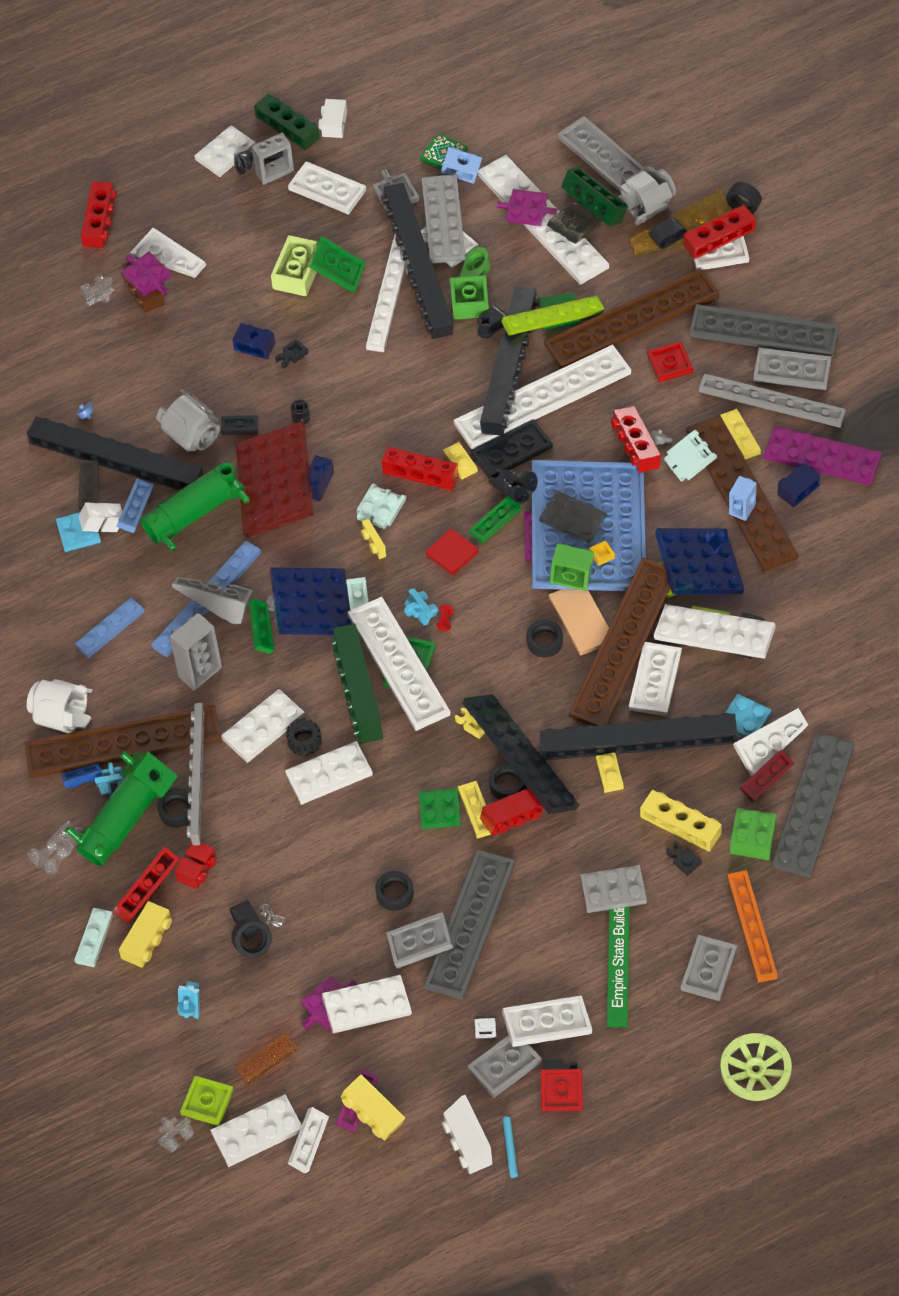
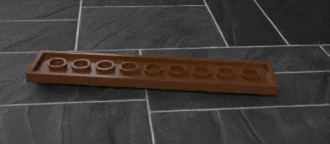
M699 269L545 340L544 345L562 369L606 347L615 346L695 309L696 304L704 305L719 298V292L703 270Z
M718 415L686 427L687 434L697 430L698 436L708 444L709 450L717 455V458L707 465L706 468L728 508L729 492L739 476L749 478L757 483L756 505L747 520L733 517L763 572L797 560V551L721 416Z
M642 557L574 701L569 717L593 726H600L609 722L678 571Z
M215 705L203 707L205 713L204 745L221 742L222 738ZM194 709L24 742L30 778L72 771L96 763L103 765L123 761L120 757L123 751H126L133 757L135 753L150 752L154 755L190 748V743H193L190 729L194 727V723L191 722V711H194Z

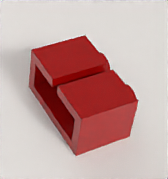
M191 843L185 853V856H188L189 859L185 857L181 859L175 869L177 881L198 889L201 883L203 884L206 881L210 868L215 866L217 857L213 847L203 843L200 845H192Z

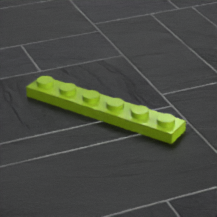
M596 295L505 316L501 322L508 335H513L603 314L605 309Z

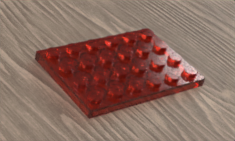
M302 421L236 443L238 478L245 487L244 492L250 498L248 503H244L240 499L243 534L246 538L314 515L306 428Z

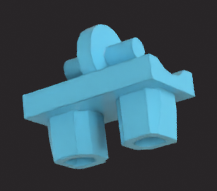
M414 588L409 589V597L404 603L406 606L404 609L405 615L408 617L413 615L415 618H418L423 626L428 625L430 618L436 616L438 608L435 604H426L428 596L424 591L417 592Z
M108 763L109 769L102 770V775L108 776L95 778V783L99 787L102 796L111 795V785L117 783L119 785L123 780L119 775L120 773H118L122 772L121 766L113 768V763Z
M187 981L185 986H179L177 1011L180 1016L185 1018L193 1016L199 1019L200 996L198 983Z

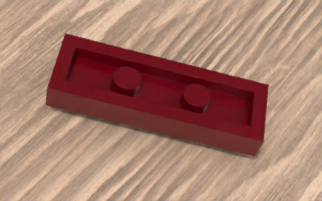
M781 749L739 789L753 803L795 763Z

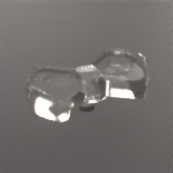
M264 903L259 907L258 913L265 916L267 919L266 923L271 922L276 927H281L284 924L285 917L276 915L272 911L271 905Z

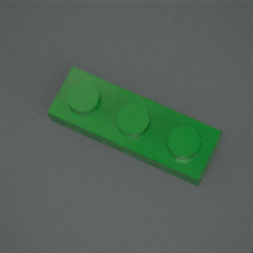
M507 496L469 529V534L484 544L522 510L521 505Z
M253 598L249 601L254 650L271 654L274 651L269 605L266 602Z

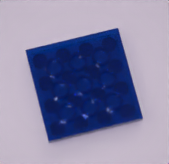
M726 528L656 529L655 536L672 594H743L745 590Z
M271 567L270 577L279 634L334 635L333 628L352 624L348 617V611L351 610L345 568Z

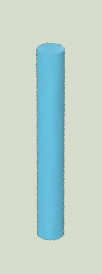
M504 1117L502 1120L509 1175L511 1178H515L518 1176L511 1118Z

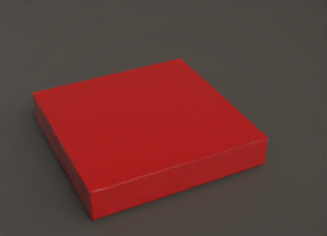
M682 342L647 351V356L659 382L693 373L692 364Z
M450 529L425 553L427 557L454 576L479 553V549L456 531Z
M541 1069V1112L583 1111L582 1069Z

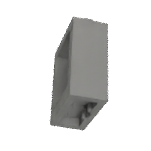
M283 132L251 146L255 173L263 185L294 172L291 144ZM283 150V157L264 165V158Z

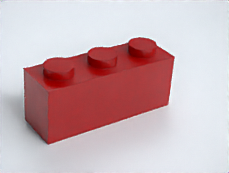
M528 788L483 806L480 820L493 836L498 833H505L508 829L515 826L519 827L530 820L540 818L544 808Z

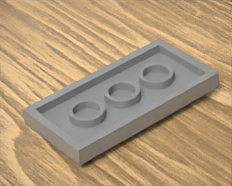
M759 348L753 381L826 390L831 356Z

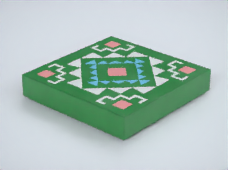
M438 133L420 156V161L442 170L449 147L467 152L468 146Z

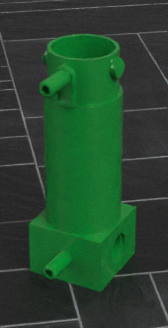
M123 751L120 757L128 763L119 774L123 780L88 827H85L81 834L71 826H68L65 830L78 843L76 850L97 866L103 867L113 852L119 849L155 798H163L178 777L150 752L135 753L132 757L126 751Z

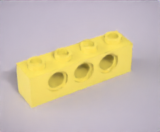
M652 790L640 807L641 818L709 852L721 835L722 824L718 820L708 818L702 815L700 811L692 810L682 802L668 798L662 792Z

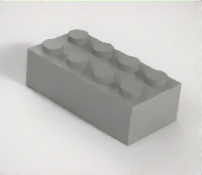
M197 613L194 617H190L183 626L172 632L170 641L178 677L194 691L222 668L214 626L201 614Z

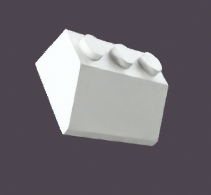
M463 1095L443 1113L444 1121L442 1125L446 1134L450 1133L452 1137L450 1142L454 1151L458 1150L461 1155L458 1158L462 1168H467L469 1174L493 1165L489 1142L466 1095Z

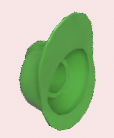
M477 247L468 253L466 260H464L460 277L481 276L489 272L491 262L485 248Z

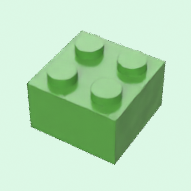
M486 275L450 278L453 320L479 318L489 310Z
M557 543L552 559L550 583L587 592L592 575L594 552Z
M737 808L730 842V854L770 860L777 814Z

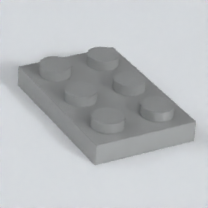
M640 865L580 874L587 913L647 904Z
M443 912L387 932L394 965L397 969L454 948Z
M698 935L681 984V991L720 1001L737 951V945Z
M508 1035L469 1064L468 1070L488 1093L495 1098L542 1062V1058L529 1044L512 1047Z

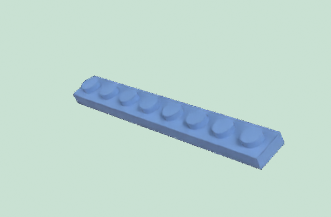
M245 541L207 584L217 582L218 586L227 588L229 584L233 585L261 554V549ZM191 600L151 644L152 648L168 657L173 652L170 641L172 632L183 626L190 617H194L197 613L204 617L209 610Z

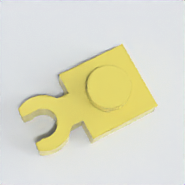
M461 708V714L465 716L459 717L455 715V721L458 724H464V730L480 739L485 732L469 714L467 709Z

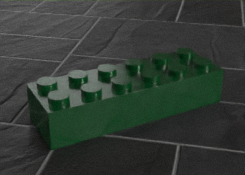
M356 623L333 628L334 636H331L332 649L337 661L336 664L341 677L342 689L345 692L344 695L349 708L350 720L353 723L355 738L359 737L360 744L383 739L381 719Z

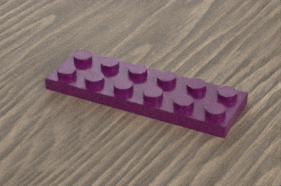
M774 426L764 452V459L871 486L882 457V452L777 426Z

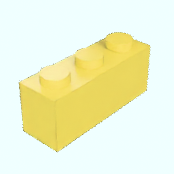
M147 902L119 948L121 959L143 968L146 962H149L153 949L160 944L162 934L165 929H169L172 923L168 909L152 902Z
M362 1075L356 1078L341 1095L344 1105L349 1109L352 1108L357 1113L360 1121L367 1123L372 1128V1132L384 1141L405 1120V1117Z

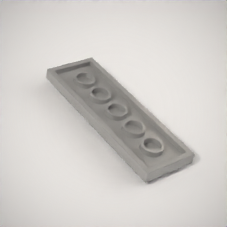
M585 116L558 133L559 140L619 192L620 183L623 180L645 169Z
M457 174L423 177L422 187L429 256L432 263L466 260Z

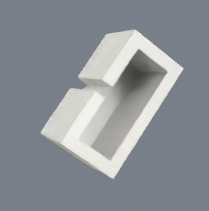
M326 99L325 105L321 107L322 119H319V129L322 130V137L343 138L345 128L343 123H346L347 117L346 100Z
M85 503L78 516L82 531L98 532L101 527V532H117L119 528L116 526L122 509L120 504Z

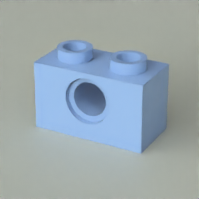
M449 147L441 174H457V179L474 184L482 157Z
M738 477L729 492L730 515L745 521L747 520L756 505V482L749 478Z

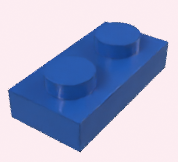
M98 763L61 774L65 789L75 788L82 783L94 782L95 778L103 777Z

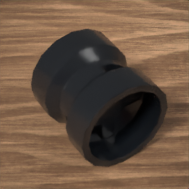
M295 400L290 407L292 420L297 425H304L310 420L308 403L304 400Z

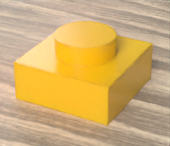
M606 540L589 548V551L594 552V560L598 566L615 559V553Z

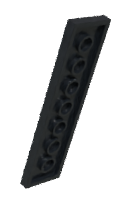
M493 694L467 697L463 700L462 704L548 814L573 811L578 808L580 804L576 801L573 794L569 792L562 780L558 778Z

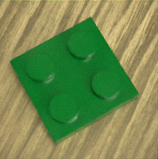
M458 788L418 791L421 829L461 826Z

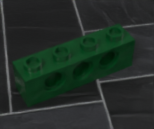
M267 94L254 105L256 118L277 132H283L287 139L305 151L320 139L319 128L314 122H310L302 114H298L290 106L280 102L278 98Z
M580 167L567 170L561 188L568 195L573 196L581 205L588 208L592 214L602 219L606 225L613 226L622 223L628 208L625 202Z

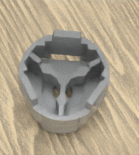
M648 166L620 183L621 194L617 197L628 205L627 209L635 217V224L637 226L663 212L668 207L671 198L676 195V188L672 178L665 170L659 169L656 171L653 167Z
M181 389L180 392L183 395L176 399L168 410L160 407L156 419L162 424V431L186 451L205 450L213 444L219 435V418L212 414L213 411L193 396L194 394Z

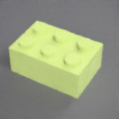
M288 235L271 274L273 289L307 296L317 273L308 267L317 241Z

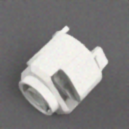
M54 679L52 682L47 680L37 681L29 691L27 710L29 713H32L33 721L38 725L65 733H72L76 728L85 730L92 719L91 716L84 714L87 706V692L92 693L93 689H89L85 685H76Z

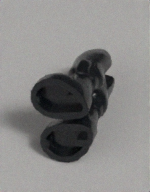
M252 150L238 152L234 155V165L239 175L245 174L246 171L252 169V162L254 161ZM283 150L267 158H264V161L274 160L280 157L281 155H283Z
M502 468L495 470V473L498 475L497 478L490 477L488 480L492 487L502 492L503 495L510 496L516 503L526 502L530 498L528 491L534 492L538 483L537 475L532 471H524L520 475L517 472Z

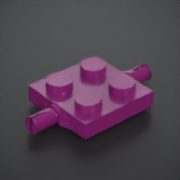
M513 189L508 202L498 201L497 208L507 209L506 221L510 223L542 226L546 214L557 215V208L547 207L548 193Z
M150 251L138 259L133 257L132 254L126 256V260L131 265L121 273L130 284L143 296L156 289L162 295L167 294L168 289L163 286V283L172 276L171 272Z
M329 976L301 1000V1005L309 1014V1017L301 1022V1025L307 1030L316 1022L329 1032L331 1026L322 999V993L358 985L357 982L351 979L350 982L343 986L332 976Z

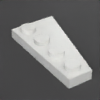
M152 228L130 252L133 257L140 258L150 251L167 269L194 278L206 266L205 261L155 228Z
M798 708L737 741L733 746L752 777L781 749L783 750L800 734L808 724Z

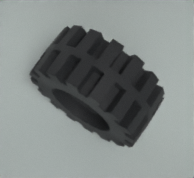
M302 718V721L298 719L296 723L292 722L291 727L288 726L287 744L294 754L298 752L299 756H302V754L308 756V753H315L314 750H318L319 745L321 746V732L316 722L313 723L310 719L306 721V718ZM301 733L312 735L307 741L302 742L296 739Z

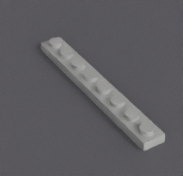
M704 374L699 386V392L839 428H841L846 414V409L708 374Z
M195 703L194 711H191V722L194 723V727L190 729L191 739H193V743H190V755H193V760H189V768L192 771V776H189V788H192V792L188 793V802L191 804V809H188V821H191V826H187V837L191 838L192 845L201 844L205 718L203 703Z

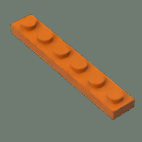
M747 870L727 874L757 982L778 979Z

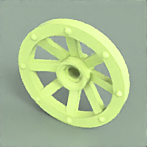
M751 1033L736 1038L726 1047L721 1058L720 1068L724 1083L734 1094L747 1100L761 1101L778 1095L787 1086L791 1076L792 1064L787 1049L778 1040L765 1034ZM760 1043L757 1056L752 1058L746 1044ZM767 1045L777 1053L764 1061L763 1055ZM740 1048L747 1063L731 1057V1055ZM782 1058L784 1070L767 1069ZM728 1063L744 1070V1072L730 1075ZM765 1076L780 1077L781 1079L772 1086ZM749 1078L746 1089L736 1083V1081ZM759 1081L766 1090L753 1091L755 1082Z

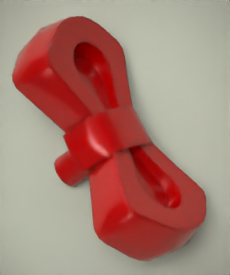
M442 605L439 608L440 615L436 625L439 630L445 632L451 629L449 617L454 614V610L450 605Z

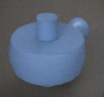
M88 402L86 405L80 404V409L77 411L78 417L80 419H90L94 411L93 404L91 402Z

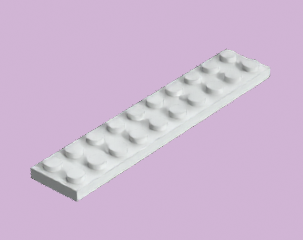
M507 155L478 170V176L502 202L510 200L513 189L541 192ZM547 199V207L556 208V207ZM558 209L557 215L546 214L542 226L524 224L580 285L609 269V263Z
M611 345L516 390L515 401L511 403L512 414L508 415L509 426L508 429L505 428L504 434L532 419L536 420L630 375V367L616 348ZM484 406L454 420L455 427L471 450L500 436L481 434L480 419Z

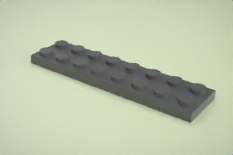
M696 304L689 337L782 351L831 356L833 358L839 325Z
M816 733L772 863V868L811 878L854 749V742Z
M477 850L448 924L454 948L436 955L424 985L425 990L464 1000L514 869L515 860Z

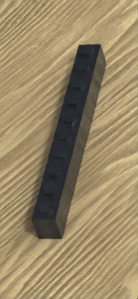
M399 183L383 187V194H381V201L383 205H386V216L391 220V231L396 234V245L400 247L401 259L406 263V274L411 277L410 285L412 290L415 289L416 303L421 306L420 314L422 318H425L426 332H430L432 339L453 335L454 324L405 184Z
M515 287L507 316L535 310L536 307H539L540 297L537 296L536 288ZM504 327L480 419L481 434L503 436L505 428L508 429V415L512 414L511 403L516 398L515 387L519 386L518 375L522 374V360L526 359L525 348L529 346V333H532L533 330L508 335Z
M36 416L27 431L29 444L177 490L183 489L203 476L202 467L197 464H189L180 459H173L161 453L150 452L145 448H137L129 443H121L115 439H108L96 433L83 431L80 428L69 427L64 423H56L47 418Z
M730 713L712 716L702 715L701 717L685 716L679 719L664 718L656 721H628L622 724L606 723L600 726L586 725L577 728H549L540 731L541 755L544 760L590 757L608 753L625 754L727 745L738 741L736 716Z

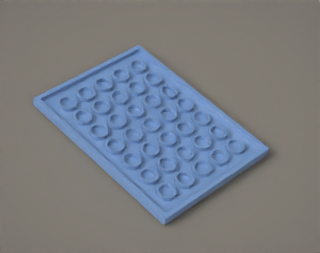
M532 460V472L537 475L538 479L537 488L532 492V589L578 590L550 583L552 559L557 543L589 550L590 547L606 540L615 553V559L599 566L593 560L592 575L587 590L627 591L642 557L646 558L644 472L638 473L636 467L632 466L631 463Z

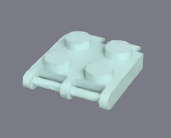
M697 430L692 431L668 450V455L664 458L680 481L686 478L690 480L717 458V455L712 453L707 447L708 444L698 436Z
M372 483L357 508V519L360 521L369 519L370 522L373 520L372 525L385 529L387 525L391 526L407 496L395 494L390 489L385 490Z

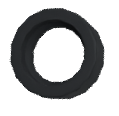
M737 182L732 185L727 193L726 201L732 209L745 205L751 214H754L762 202L760 192L752 185L745 182ZM738 195L745 197L749 202L744 201Z
M539 620L528 628L526 635L527 645L532 654L546 658L554 656L561 650L563 633L557 623L551 620ZM540 632H551L556 636V641L550 645L542 646L534 642V636Z
M508 762L497 765L490 772V791L499 800L526 789L525 783ZM510 774L518 777L519 785L514 789L503 790L497 786L496 780L502 775Z
M173 788L168 790L163 798H159L157 806L159 816L166 825L182 827L191 822L188 821V809H191V804L188 802L189 792L187 790ZM174 800H183L188 804L187 811L178 816L167 814L165 807Z
M389 871L381 875L377 880L375 886L377 901L385 909L391 911L402 910L412 902L414 896L413 884L410 877L405 873ZM397 882L405 885L406 893L399 899H389L383 895L384 887L390 883Z
M245 918L234 927L232 943L234 948L243 956L256 958L265 954L270 948L272 934L269 927L261 920ZM250 926L258 927L263 933L262 942L254 949L245 948L240 941L242 932Z

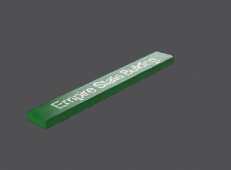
M630 906L609 910L607 1027L628 1028Z

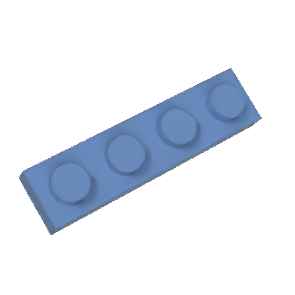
M136 479L116 527L131 533L135 532L154 484Z
M129 598L75 643V647L89 659L142 615L144 608L134 599Z

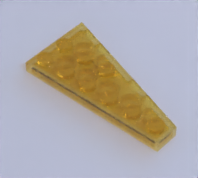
M720 187L714 194L704 196L700 202L690 204L671 215L670 218H677L689 231L730 212V209ZM646 229L630 238V246L635 257L683 245L682 238L676 243L660 249L649 237L652 229Z

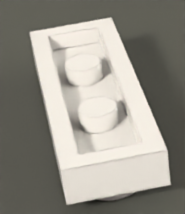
M313 1107L308 1108L288 1161L289 1165L303 1173L309 1172L329 1116Z

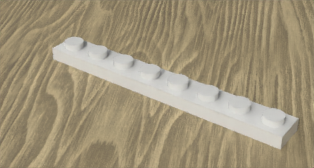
M396 234L394 235L366 343V350L385 351L406 265L400 256L401 249L396 245Z

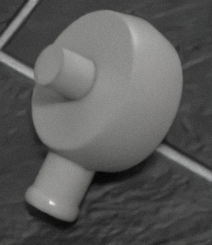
M661 429L650 433L656 446L665 442L671 444L672 438H668L663 434Z

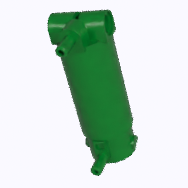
M226 462L156 505L154 510L140 518V522L146 534L155 544L163 542L171 551H174L177 545L171 538L230 499L234 500L239 497L244 503H248L250 498L244 492L245 487L236 478L234 466Z

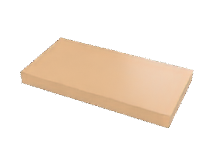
M561 589L549 594V600L579 655L582 656L599 649L609 627L588 590L586 592L582 590Z

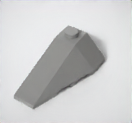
M176 577L172 583L173 588L232 624H241L243 622L254 591L230 584L228 588L220 587L217 582L202 584L200 580Z

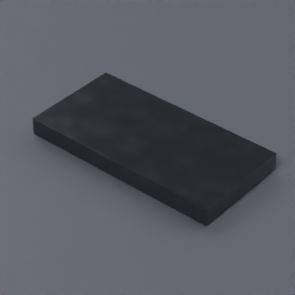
M532 419L505 433L503 436H499L471 451V456L488 478L498 477L495 473L497 468L511 470L553 448V443L535 420Z

